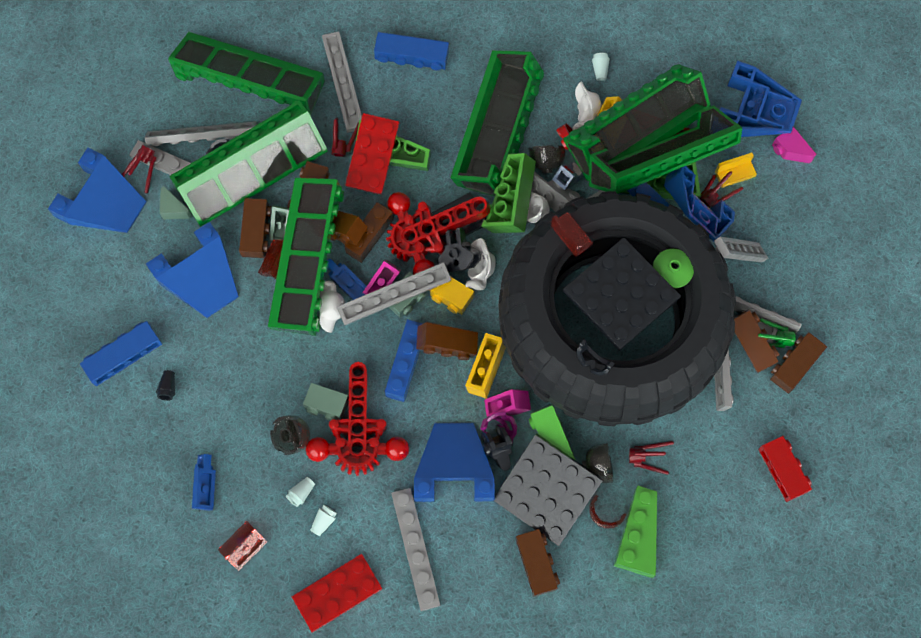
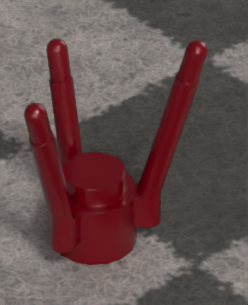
M338 118L334 119L331 155L346 157V152L351 153V146L356 138L359 122L348 145H346V141L338 139Z
M142 145L122 173V176L124 177L127 173L131 175L140 161L146 164L150 161L144 191L147 194L157 157L154 156L155 151Z
M729 171L713 189H710L717 177L713 175L702 191L700 200L708 208L713 207L721 200H727L743 190V187H740L717 200L719 195L716 191L732 175V171Z
M668 441L630 447L629 463H634V467L668 475L669 472L641 462H645L646 456L666 455V452H646V449L673 445L674 442Z

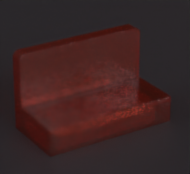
M568 212L559 218L556 215L552 217L551 227L575 256H578L592 246L593 242Z
M283 240L272 241L258 271L260 275L273 277L274 279L277 278ZM292 255L289 274L298 255Z
M246 521L218 551L232 566L240 571L268 541Z

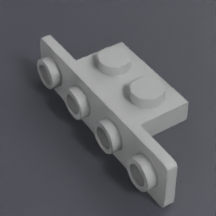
M534 172L531 192L544 197L549 207L555 212L564 208L567 202L580 197L576 191H572L569 188L564 190L553 180L547 182Z
M736 296V305L734 307L736 312L742 313L748 309L751 313L755 311L759 319L763 318L780 326L788 327V331H794L795 334L801 328L802 324L792 318L783 317L775 311L766 310L757 304L746 302ZM762 322L757 323L761 330L765 328L767 334L776 335L778 329ZM774 339L767 340L768 343H772L774 341Z

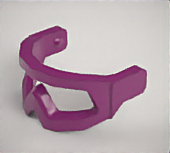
M498 412L483 419L480 427L481 430L487 429L489 421H499L504 426L513 443V439L517 434V425L513 416L506 415V412ZM505 421H509V422H510V424H511V426H512V430H510V428L508 427V425H507V423H506Z

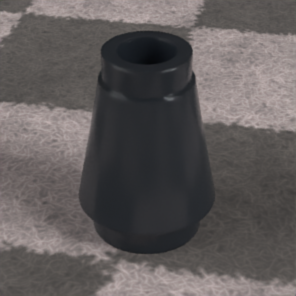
M170 370L163 371L156 390L157 398L165 401L173 399V396H175V372Z

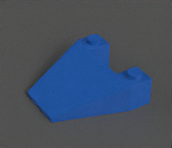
M737 61L727 86L743 91L742 101L738 112L722 107L720 110L742 127L741 137L791 133L802 100L756 67ZM718 113L714 122L713 133L729 128L733 124Z
M87 148L78 161L83 171L91 174L74 201L57 194L48 210L54 217L70 225L128 233L146 204V200L104 155Z
M687 166L670 172L665 179L664 186L674 198L686 217L695 225L700 224L714 242L734 222L735 211L723 200L709 209L693 194L696 175Z
M210 222L194 232L203 247L174 267L169 265L162 253L146 263V266L163 288L206 318L239 297L224 243Z
M434 423L414 477L415 502H435V481H474V502L493 501L495 499L494 475L474 423Z

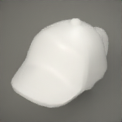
M582 81L578 84L575 91L578 101L579 122L573 126L572 130H577L585 122L597 117L602 107L599 95L588 91Z
M531 192L527 221L536 223L550 212V207L544 197Z
M479 238L471 246L480 251L481 260L475 268L468 270V276L471 280L467 281L465 286L475 290H484L487 278L495 271L496 259L488 251L485 240Z
M325 281L324 291H321L319 298L322 299L321 309L319 310V322L325 331L332 333L336 321L341 318L337 307L345 304V301L336 291L335 283L333 281Z

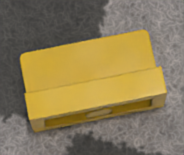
M753 153L745 154L717 165L715 174L719 182L729 171H732V175L721 188L756 177L757 173L751 162L754 157Z

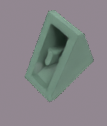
M163 186L160 193V214L164 220L190 219L192 214L189 209Z
M272 206L269 241L283 243L289 208Z

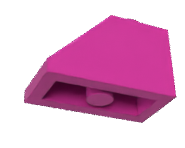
M794 127L791 133L781 134L776 137L772 144L774 152L786 160L811 163L817 155Z
M384 260L363 293L367 295L391 285L401 270L387 260Z
M511 389L484 400L487 417L498 412H506V415L511 416L531 410L529 393L524 390Z

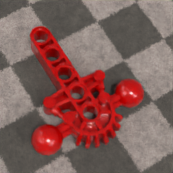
M394 192L387 200V207L394 215L398 216L399 221L395 225L390 223L392 230H387V233L391 235L386 237V240L390 242L387 246L392 249L391 253L393 255L397 254L396 258L399 260L403 258L404 262H408L410 257L414 258L413 275L435 266L432 261L425 258V255L428 252L440 255L444 252L445 245L442 236L446 234L447 230H457V228L488 216L491 210L490 205L483 197H475L433 216L431 208L422 201L418 204L416 213L411 216L408 214L410 208L409 197L403 192ZM479 204H485L481 211H477ZM467 211L466 217L459 218L461 212ZM420 217V222L417 223L416 218ZM445 219H450L448 225L442 226V222ZM428 226H432V231L425 233V229ZM415 233V238L412 241H408L409 235ZM430 242L431 245L426 247L424 243Z
M362 362L353 363L349 369V419H333L329 422V428L333 436L336 437V442L328 443L324 438L315 437L309 440L305 448L308 458L316 462L325 460L329 455H338L339 459L335 462V465L340 466L342 464L340 468L342 472L348 468V475H351L353 470H355L356 476H359V470H363L364 475L367 474V468L370 471H374L372 464L380 465V462L376 459L378 455H387L393 461H401L408 456L410 451L409 443L402 437H392L387 443H379L380 436H382L387 428L386 421L383 419H367L368 374L367 368ZM358 369L364 372L361 376H355L353 373ZM356 388L363 389L361 395H355L353 391ZM356 407L363 408L361 414H355L353 410ZM361 426L363 431L356 434L353 432V428ZM376 434L374 438L367 440L368 435ZM340 435H348V440L341 438ZM360 445L363 447V450L360 453H354L352 451L353 447Z

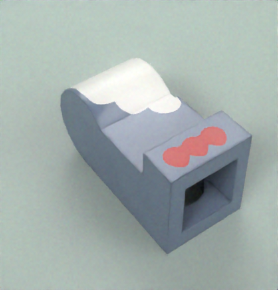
M572 162L568 166L566 164L561 165L552 180L566 190L575 185L583 177V173L579 166Z

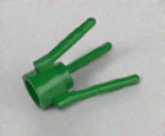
M763 318L760 319V322L780 330L776 335L758 334V337L775 339L777 343H769L770 347L774 345L775 347L785 348V346L792 347L796 339L794 331H788V327L780 326Z

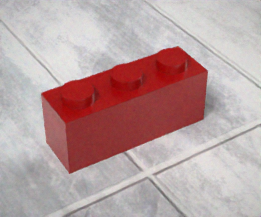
M784 436L768 442L758 449L786 503L812 490L809 477L804 475L801 470L800 460L794 457L792 446L788 440H785Z

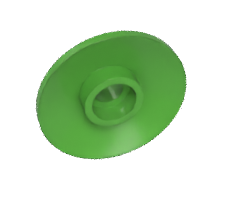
M679 249L662 251L653 263V268L673 288L685 286L694 274L691 261ZM673 263L677 264V265H678V268H677V269H673V268L671 267V264H673Z

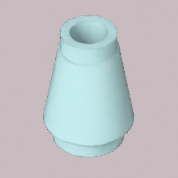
M596 53L593 55L592 63L597 81L607 80L610 61L607 53Z
M306 477L288 490L286 498L298 507L304 503L315 483Z
M323 505L322 508H319L310 530L316 535L321 536L336 519L337 512Z

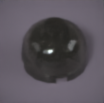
M553 145L529 147V157L536 161V169L542 170V173H553V169L560 168L563 165L566 149L559 145L558 148H555Z
M296 415L281 416L272 424L274 428L270 433L271 441L278 452L282 451L285 453L284 455H291L302 451L307 446L310 440V429L307 422Z
M608 443L592 446L586 453V460H582L583 466L604 479L601 484L614 483Z

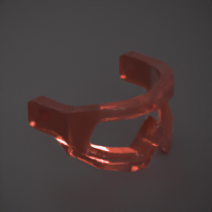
M595 495L589 505L592 520L597 526L605 529L620 526L627 514L621 515V519L616 522L601 521L595 513L594 503L599 497Z

